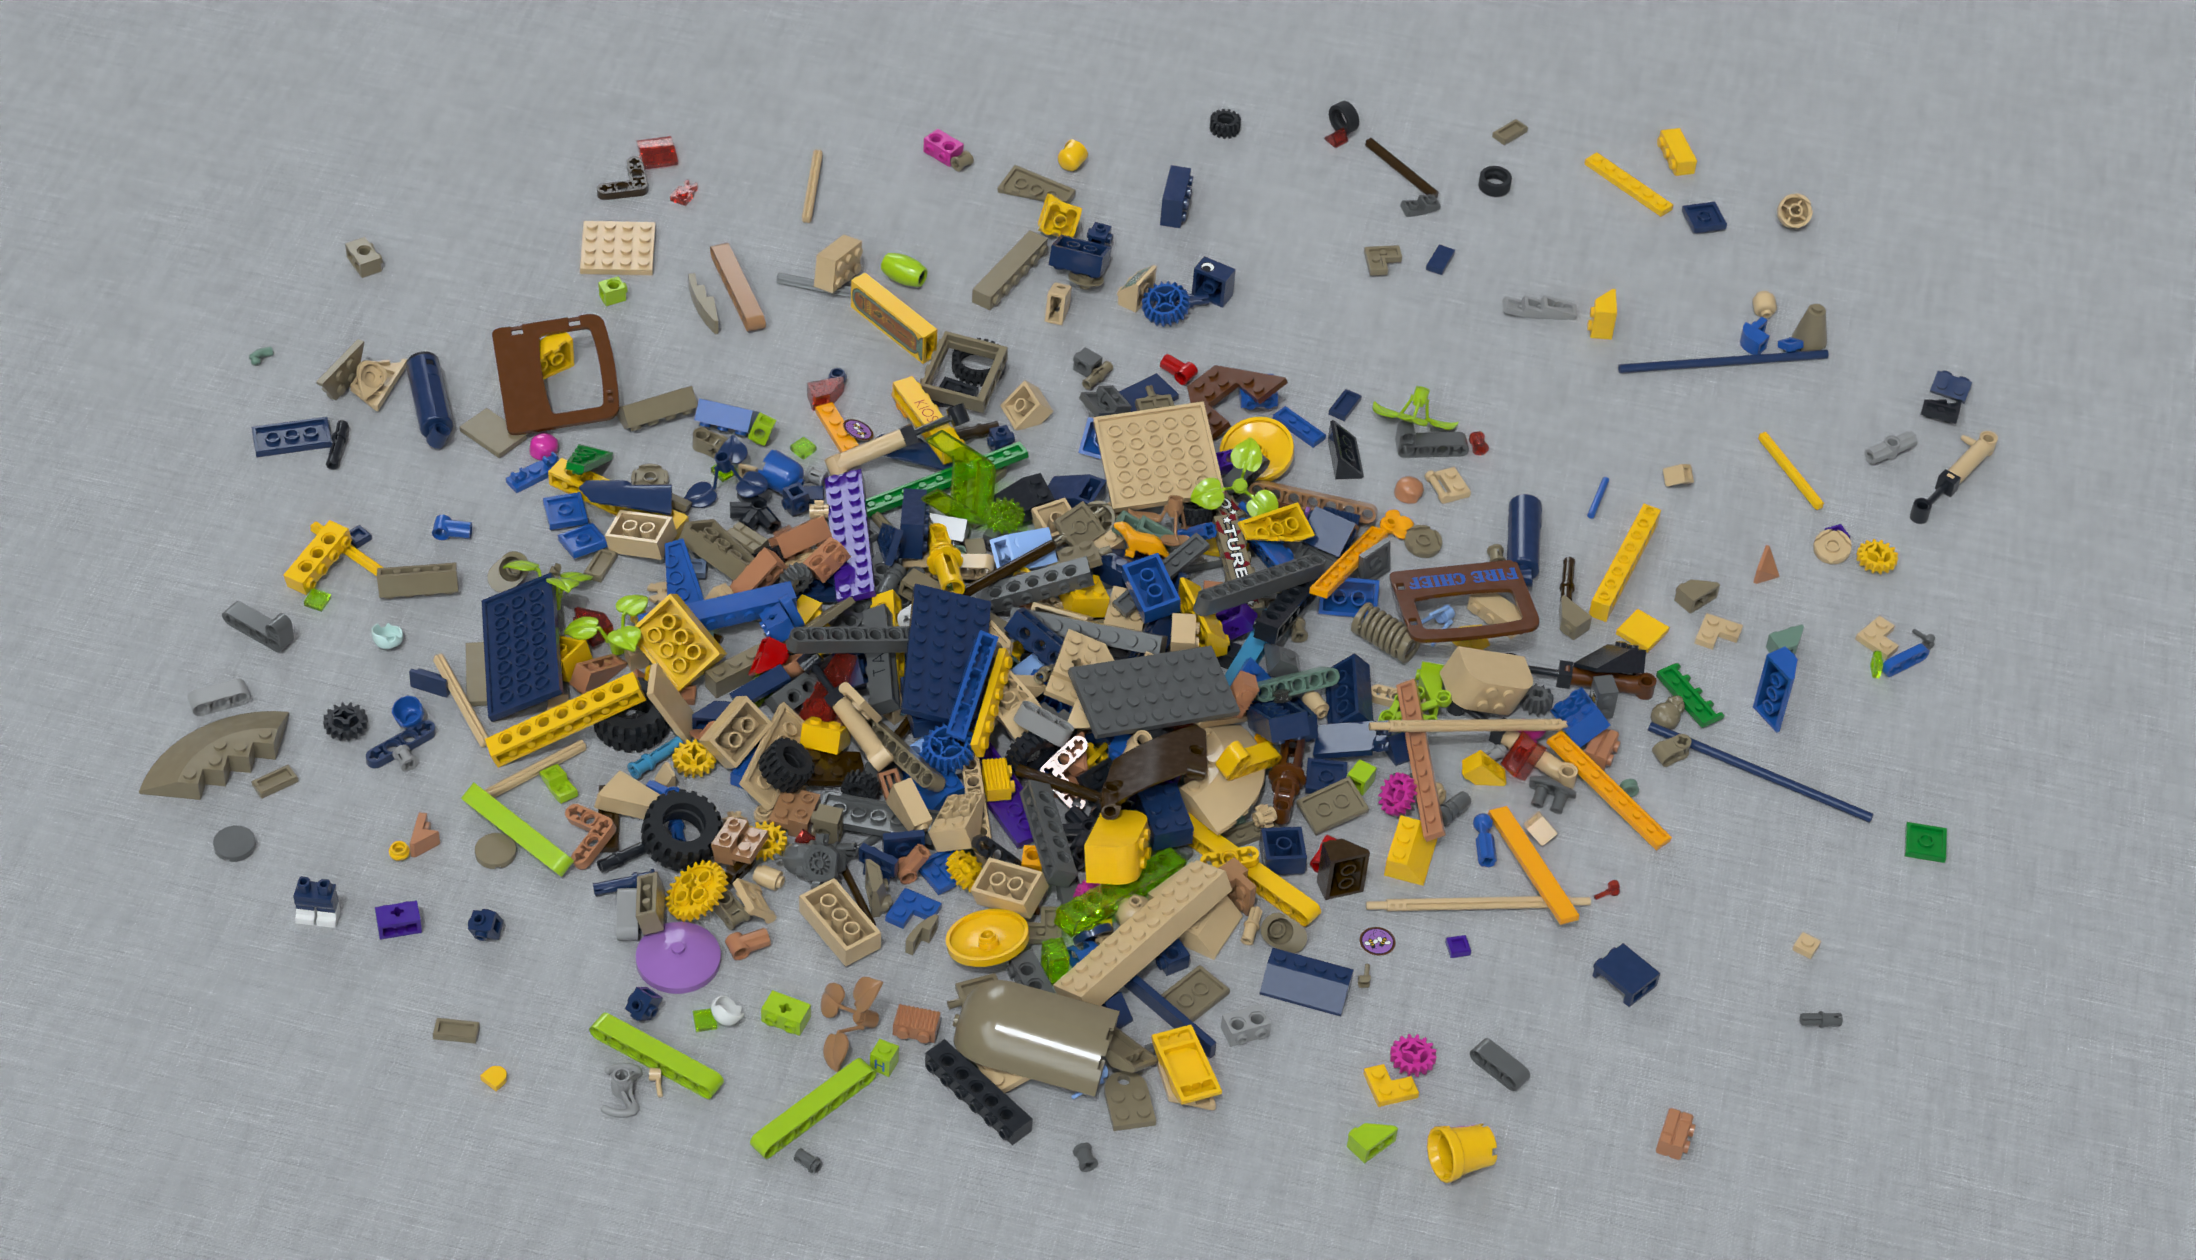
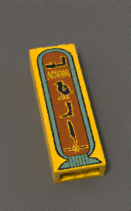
M863 273L851 280V307L922 364L931 360L933 351L937 350V329L868 274Z

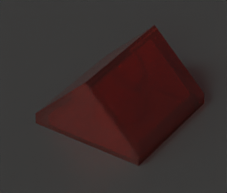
M1522 731L1500 764L1511 775L1525 781L1547 748Z

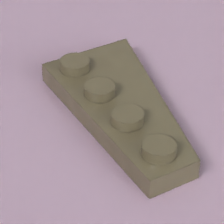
M1017 165L1013 166L997 188L998 193L1044 202L1047 194L1050 193L1067 204L1076 194L1073 188Z

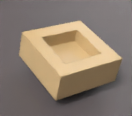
M1802 932L1792 950L1812 959L1820 947L1821 941Z

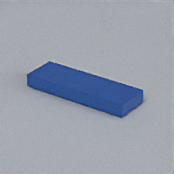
M1286 406L1273 414V419L1282 423L1291 433L1312 448L1326 439L1325 433Z

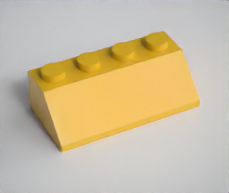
M1181 577L1179 580L1178 595L1181 599V613L1196 614L1193 607L1198 592L1202 589L1199 585L1184 577ZM1216 613L1208 616L1196 614V622L1200 623L1199 634H1195V636H1199V647L1212 646L1216 657L1226 655L1228 646H1230V640L1228 635L1224 634L1222 623L1220 620H1217Z

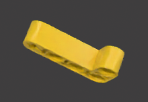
M1234 741L1227 746L1216 761L1215 766L1227 781H1231L1263 769L1271 768L1281 760L1282 756L1270 741L1244 748L1239 741Z

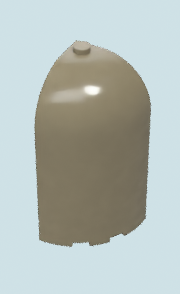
M993 980L980 984L967 996L960 1015L956 1014L954 1017L953 1026L956 1029L953 1042L956 1049L963 1056L977 1064L1095 1097L1106 1061L1102 1059V1056L1106 1057L1120 1011L1007 980Z

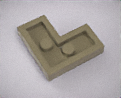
M1399 245L1364 247V255L1370 276L1388 275L1387 263L1402 262Z
M1041 906V923L1027 922L1030 933L1028 944L1061 945L1062 907Z

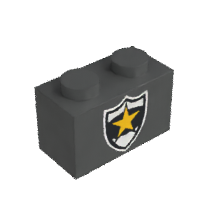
M1613 675L1594 676L1589 697L1604 717L1611 719L1614 715L1619 694Z

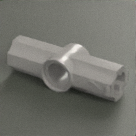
M1907 431L1898 436L1889 435L1885 437L1884 442L1865 450L1866 461L1869 464H1875L1884 459H1895L1898 453L1917 445L1916 434L1912 431Z

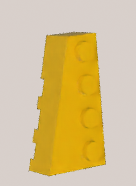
M567 332L547 335L540 340L543 380L574 366L573 338Z

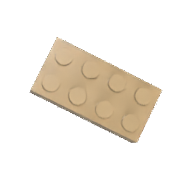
M835 878L799 896V912L845 967L881 948V932Z

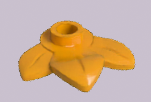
M1395 509L1387 511L1385 517L1380 521V528L1388 530V535L1394 534L1399 539H1404L1407 531L1414 526V522L1410 518L1401 516L1400 512Z

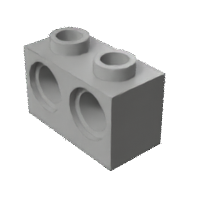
M1262 1004L1223 1014L1221 1029L1230 1047L1270 1036L1271 1021Z

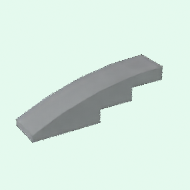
M1525 295L1522 300L1505 296L1502 300L1503 312L1516 316L1553 320L1577 318L1576 304L1543 295L1541 300Z

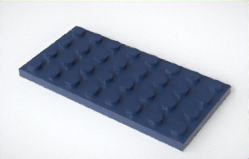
M551 572L481 600L488 718L491 722L563 694L556 586L546 582L547 578H555Z
M915 583L912 594L900 713L948 724L974 640L980 630L989 633L991 601ZM984 684L969 729L975 730L983 703Z

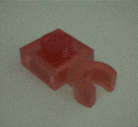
M688 179L685 180L684 187L678 186L670 195V201L687 206L694 197V192L698 189L697 182L694 185H690V181Z

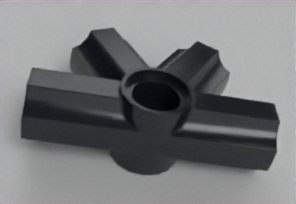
M737 493V498L740 502H730V518H741L739 522L752 530H755L758 524H760L766 532L772 534L781 527V521L769 509L765 498L758 495L745 498Z
M1076 805L1069 808L1065 813V819L1069 823L1063 824L1067 840L1073 841L1070 851L1083 844L1096 819L1091 814L1088 816Z

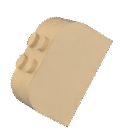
M1461 646L1456 648L1440 671L1445 689L1451 693L1452 701L1464 709L1510 715L1533 685V677L1524 656Z

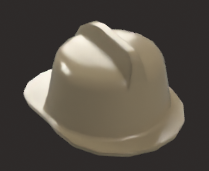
M511 551L502 556L488 571L487 579L490 587L497 592H503L516 587L522 582L529 571L512 568L503 569V566L513 561H528L526 556L517 551Z
M1272 913L1262 922V938L1271 946L1291 953H1297L1305 947L1307 942L1305 928L1285 914Z

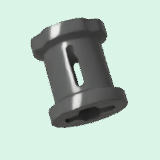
M1088 1142L1076 1145L1073 1150L1074 1156L1079 1161V1169L1082 1172L1091 1171L1098 1165L1097 1159L1093 1157L1091 1152L1092 1146Z

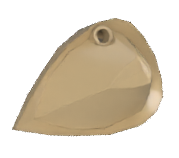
M363 360L357 366L356 377L363 400L375 393L387 379L386 369L377 362Z

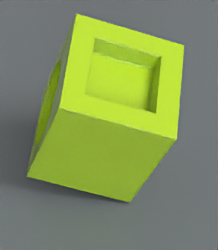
M619 276L598 282L599 296L606 307L626 301L627 285L621 281Z
M760 412L752 426L748 439L756 444L765 446L777 420Z

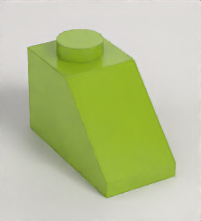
M1364 1123L1358 1128L1354 1127L1349 1132L1347 1148L1365 1164L1396 1141L1398 1128L1393 1125Z

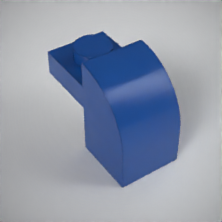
M1764 317L1754 321L1752 324L1745 322L1743 325L1740 345L1751 355L1761 354L1767 348L1770 335L1765 333L1768 320Z

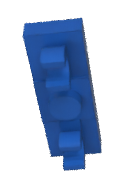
M551 452V456H543L541 461L535 462L523 469L519 468L520 471L517 473L511 472L510 476L506 478V483L516 493H519L549 478L548 471L559 461V458L554 452Z

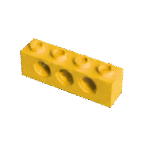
M329 520L283 574L287 587L307 595L316 586L319 579L327 573L329 567L338 560L344 549L351 544L352 538L349 529Z

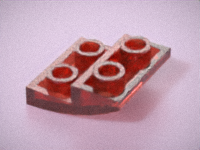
M671 136L636 141L644 169L678 165V158Z

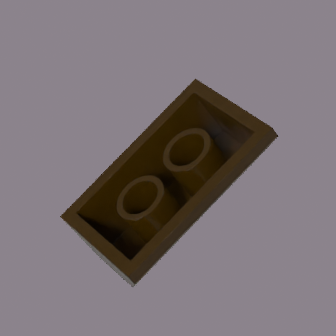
M1342 838L1322 843L1317 884L1325 900L1364 891L1370 856L1368 849Z

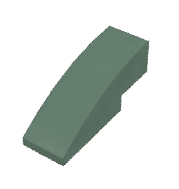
M1123 510L1115 520V522H1126L1136 531L1153 534L1160 539L1163 535H1174V532L1144 515L1138 519ZM1113 526L1112 532L1122 536ZM1165 545V547L1168 548V549H1170V548L1172 547V546Z

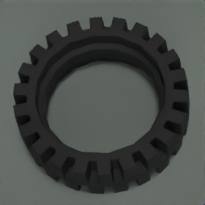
M954 349L952 353V372L955 374V377L959 378L961 382L973 383V386L976 387L977 384H980V387H982L990 368L975 370L966 367L961 361L974 354ZM1005 364V367H1004V369H1003V371H1002V373H1001V376H1000L999 380L1002 378V375H1004V373H1005L1006 364Z

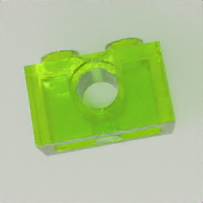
M1063 937L1042 941L1040 964L1053 986L1063 975L1069 972L1070 956Z

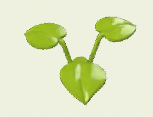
M1416 386L1414 394H1411L1410 399L1400 413L1382 407L1376 401L1373 402L1372 406L1373 411L1379 415L1390 418L1397 417L1419 426H1427L1429 422L1438 428L1453 430L1459 423V421L1444 422L1430 418V399H1428L1430 389L1422 386ZM1413 401V405L1416 406L1413 416L1404 414ZM1424 405L1425 420L1416 417L1419 407Z
M1248 438L1239 443L1231 452L1232 464L1238 469H1243L1241 477L1236 479L1231 487L1221 488V483L1217 478H1206L1197 484L1190 498L1191 502L1205 509L1213 510L1220 507L1224 501L1222 491L1233 490L1236 494L1245 493L1252 498L1246 504L1247 512L1251 517L1278 509V500L1271 491L1260 490L1255 496L1247 491L1248 485L1244 480L1246 469L1250 472H1255L1262 463L1261 449L1253 438Z
M513 561L503 566V569L512 568L522 571H536L538 577L542 576L539 564L531 561ZM563 572L560 574L561 579L547 578L546 582L556 586L557 610L561 609L563 591L569 593L580 584V581H591L593 576L580 572Z
M627 595L620 598L616 603V610L622 612L621 629L618 628L610 632L608 636L598 626L599 620L594 617H581L574 620L566 627L564 635L586 640L595 636L597 631H599L604 637L605 643H609L612 654L621 655L624 653V650L635 652L641 638V630L635 626H625V617L627 614L629 616L641 614L648 605V597L643 595Z

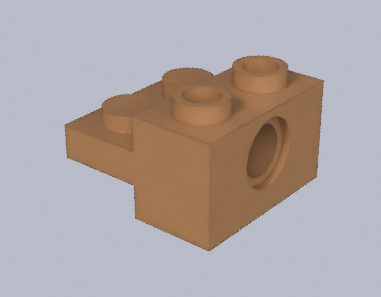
M801 790L799 794L787 793L786 791L784 793L781 792L769 817L768 825L774 822V827L780 825L782 829L788 830L789 836L808 840L813 826L811 816L813 811L818 809L821 795Z
M729 816L711 843L715 862L734 866L736 861L751 864L768 839V831L749 827L748 820Z
M1234 857L1220 866L1219 869L1226 871L1232 891L1227 896L1239 911L1248 916L1251 907H1254L1257 886L1247 878L1248 869Z

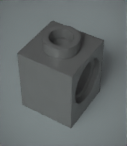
M1085 347L1074 355L1073 370L1088 377L1093 369L1102 365L1103 357Z

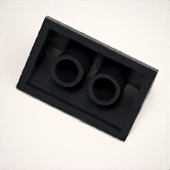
M1330 421L1328 445L1335 480L1362 479L1364 474L1356 437L1336 421Z

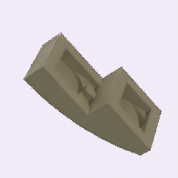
M934 914L926 918L911 931L906 938L905 953L913 955L921 941L930 943L938 929L939 915Z

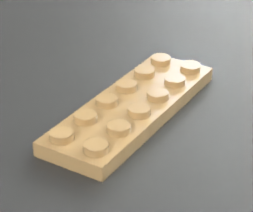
M785 702L778 706L771 720L773 725L762 737L739 783L767 811L774 807L780 790L773 788L761 775L762 772L759 770L760 756L776 739L778 740L781 737L784 739L786 737L791 740L794 739L800 744L802 723L805 722Z

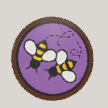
M855 419L844 421L843 427L845 431L854 438L860 440H870L873 438V431L867 424Z
M1371 927L1364 930L1359 939L1361 947L1367 953L1376 956L1389 954L1396 945L1393 934L1381 927Z

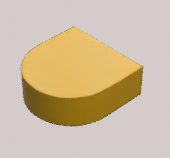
M492 1066L480 1075V1079L497 1091L506 1083L507 1072L501 1066Z

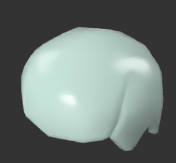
M387 623L385 627L375 624L371 629L373 641L381 649L397 647L403 640L402 629L390 623Z

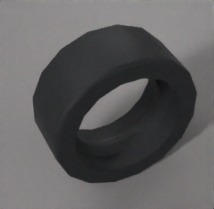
M1344 100L1330 107L1329 120L1336 132L1341 135H1347L1357 130L1360 122L1359 115L1350 102Z
M1488 166L1480 172L1478 187L1488 196H1504L1510 191L1512 175L1503 167ZM1488 179H1498V180L1502 181L1503 183H1502V184H1494V183H1491V182H1489V181H1487V180H1488Z

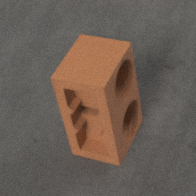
M830 536L803 564L809 568L815 578L824 583L851 556L840 542Z

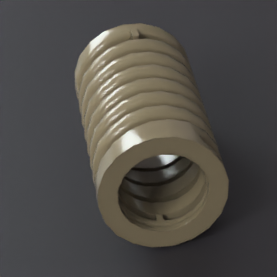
M1367 602L1359 609L1351 624V631L1379 647V649L1392 657L1398 658L1403 664L1413 658L1421 645L1420 642L1410 638L1407 627L1402 621L1399 622L1397 618H1393L1392 615L1387 614L1384 610L1380 611L1379 607H1374L1370 602ZM1368 611V614L1366 615L1363 623L1361 624L1364 615ZM1415 643L1413 649L1410 651V653L1407 654V652L1411 649V647H1412L1413 644Z

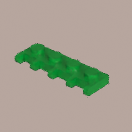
M1679 663L1657 671L1656 677L1673 696H1681L1685 703L1684 709L1701 728L1724 718L1725 715L1722 712L1716 714L1712 709L1714 706L1712 700L1706 702L1700 696L1703 692L1700 687L1693 688L1689 683L1691 677L1688 674L1683 676L1678 671L1681 668Z

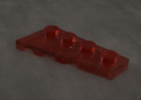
M835 653L824 670L825 675L835 688L843 682H849L858 657L848 653ZM817 681L814 686L815 690L810 698L805 700L803 703L804 707L798 715L804 721L810 717H818L822 721L829 723L835 720L836 713L824 699L829 694L821 682Z

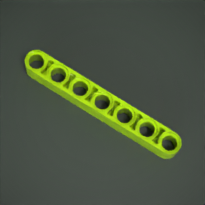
M473 782L461 797L463 801L562 877L575 861Z
M603 1012L589 1028V1032L595 1039L648 1068L661 1069V1075L703 1098L711 1099L724 1083L723 1077L718 1072L609 1013Z
M862 1058L855 1059L752 1136L750 1145L765 1159L771 1158L868 1086L876 1077V1071Z

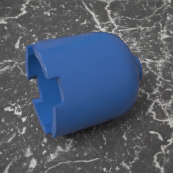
M771 450L763 460L766 463L763 470H758L766 478L768 488L782 495L783 488L798 482L803 486L805 482L803 479V467L777 450Z

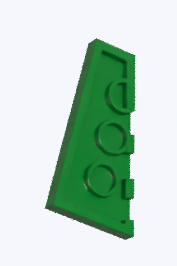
M578 444L575 452L567 460L566 469L571 470L573 474L583 475V473L611 461L613 452Z

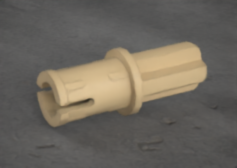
M1258 906L1251 907L1248 918L1244 922L1245 928L1240 941L1245 945H1253L1256 932L1260 929L1259 922L1262 910Z

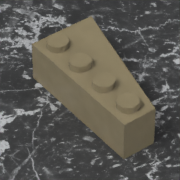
M715 519L686 522L679 539H684L687 548L732 580L737 579L745 567L755 558Z

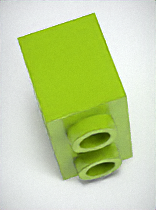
M774 990L771 991L761 1008V1022L798 1036L801 1035L811 1018V1004Z

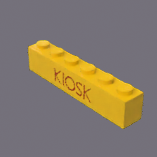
M913 376L893 382L892 396L916 428L944 417L940 413L938 406L934 405L931 401L929 394L924 392L921 384ZM949 423L921 434L943 464L964 458L965 442L959 438L955 428L951 427Z

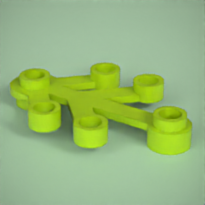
M1418 687L1419 692H1421L1419 694L1420 700L1425 698V690L1423 687ZM1448 690L1438 691L1435 696L1436 699L1421 704L1422 712L1437 706L1442 708L1448 707L1452 703L1451 693ZM1398 694L1395 695L1390 709L1380 713L1378 721L1402 719L1401 711L1398 712L1400 708ZM1423 714L1424 720H1438L1434 715Z

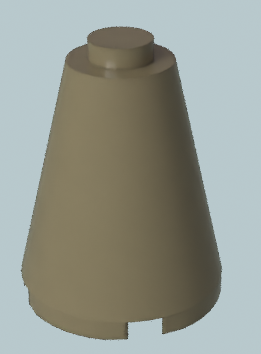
M1812 304L1808 307L1792 333V338L1804 341L1803 348L1800 351H1815L1826 348V309L1820 304Z

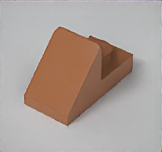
M418 813L410 841L411 857H417L440 844L439 832L431 830V822H428L427 813Z

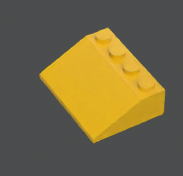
M669 594L635 625V627L641 630V638L637 646L652 664L658 663L678 692L702 676L705 670L715 666L727 655L725 650L678 594Z

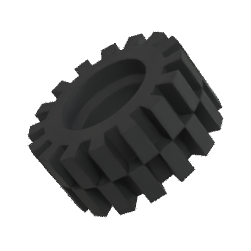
M1225 109L1214 111L1210 117V132H1213L1212 134L1214 136L1217 135L1218 138L1222 136L1223 139H1226V137L1231 139L1232 136L1236 137V134L1238 135L1240 131V115L1236 114L1235 111L1231 112V109H1228V111H1225Z
M1195 503L1183 504L1186 525L1195 526L1213 522L1212 510L1205 509ZM1180 514V517H1178V519H1179V523L1182 524V519H1181V514Z
M859 769L856 772L851 770L845 776L841 792L842 794L876 800L880 790V782H877V777L872 778L873 774H866L867 771L863 770V773Z

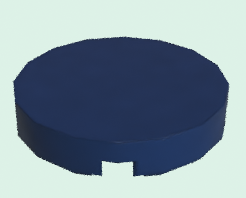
M1104 923L1095 926L1089 931H1082L1074 936V945L1081 947L1085 941L1095 942L1098 936L1114 932L1113 927L1110 923Z

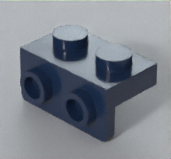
M1945 370L1942 372L1937 371L1930 392L1955 401L1960 399L1965 404L1972 387V382L1963 376H1953L1952 373Z

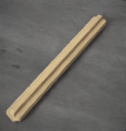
M815 149L813 151L802 213V221L804 223H810L812 220L823 156L822 150Z
M436 654L433 661L442 678L447 679L448 689L480 747L487 746L485 739L489 736L444 655Z
M578 740L484 790L495 798L539 775L540 771L555 764H560L585 751L586 744L583 740Z

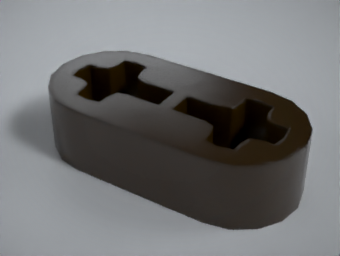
M756 857L751 864L736 861L734 866L730 865L725 871V874L728 876L726 879L728 883L733 885L732 883L737 878L742 879L754 867Z

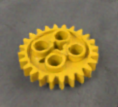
M702 860L700 865L695 862L692 868L688 865L687 871L681 870V876L674 877L676 882L669 884L672 889L666 891L669 896L665 898L667 901L665 905L677 920L681 919L684 922L687 919L691 922L693 917L699 920L701 914L705 917L706 911L710 910L712 912V906L719 905L718 899L724 898L721 893L727 891L724 886L728 884L726 880L728 876L720 865L716 862L712 863L711 860L707 863Z

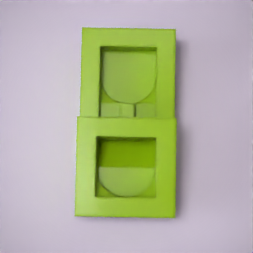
M558 764L539 772L547 788L560 804L578 796L577 789L570 783L567 773Z

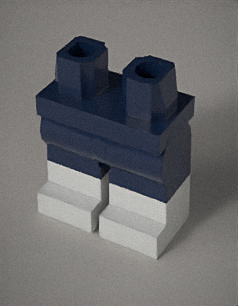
M299 877L293 895L296 905L295 923L314 926L316 922L317 926L336 928L341 912L336 884H331L329 879H321L318 882L310 881L308 877Z

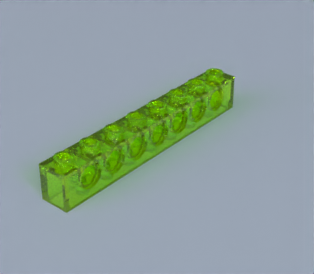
M1170 847L1159 851L1150 860H1147L1146 869L1142 870L1140 877L1134 882L1122 885L1100 884L1093 889H1089L1086 893L1074 897L1071 901L1058 906L1055 912L1054 924L1072 938L1117 913L1120 900L1133 896L1131 894L1148 896L1152 889L1185 867L1187 860Z

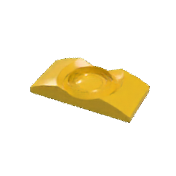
M1192 1025L1151 1035L1159 1064L1165 1070L1171 1090L1181 1105L1222 1094V1089Z

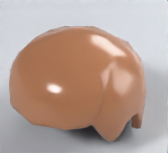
M1412 476L1402 477L1395 486L1394 495L1401 502L1407 504L1417 503L1424 491L1423 483Z
M803 654L791 655L786 663L782 664L791 678L798 677L805 672L797 662V659Z

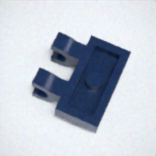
M865 843L859 847V862L864 864L863 875H865V859H870L880 866L883 879L887 878L889 885L890 878H895L899 873V859Z

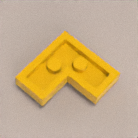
M1384 1064L1364 1068V1077L1378 1107L1418 1098L1419 1091L1412 1076L1391 1080Z

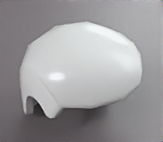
M719 996L711 1004L713 1018L721 1025H734L744 1016V1013L741 1014L742 1006L736 1005L727 996Z

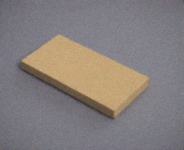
M658 663L652 664L650 666L647 696L675 734L681 738L683 744H686L687 739L691 742L692 736L689 732L693 730L692 714L694 712Z

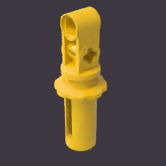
M940 523L931 524L929 526L927 542L929 557L926 560L929 571L933 575H937L941 590L948 591L946 586L951 583L953 591L949 592L963 594L965 585L959 569L963 565L961 552L951 544V539L945 525Z

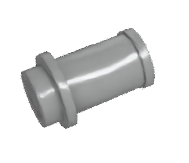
M1496 744L1486 754L1494 761H1497L1498 759L1505 758L1507 749L1503 744Z

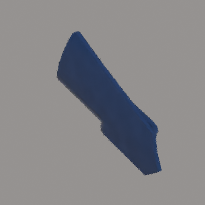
M918 438V443L884 455L892 459L939 470L950 468L962 462V459L943 464L929 444L921 438Z
M587 480L579 487V490L593 503L666 515L672 514V484L632 485L629 481Z

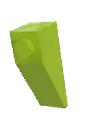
M1422 661L1421 669L1417 668L1415 680L1419 681L1418 687L1424 688L1426 702L1436 699V693L1442 690L1443 680L1440 675V671L1444 667L1442 664ZM1439 706L1429 709V715L1437 717Z

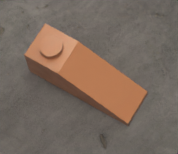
M615 654L577 663L570 685L576 688V691L585 694L604 685L623 670L628 663Z

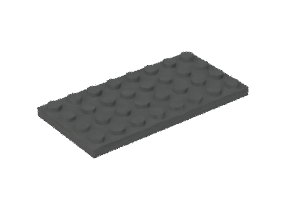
M1212 646L1070 667L1068 670V675L1095 739L1136 733L1139 730L1148 731L1238 716L1240 713V709Z

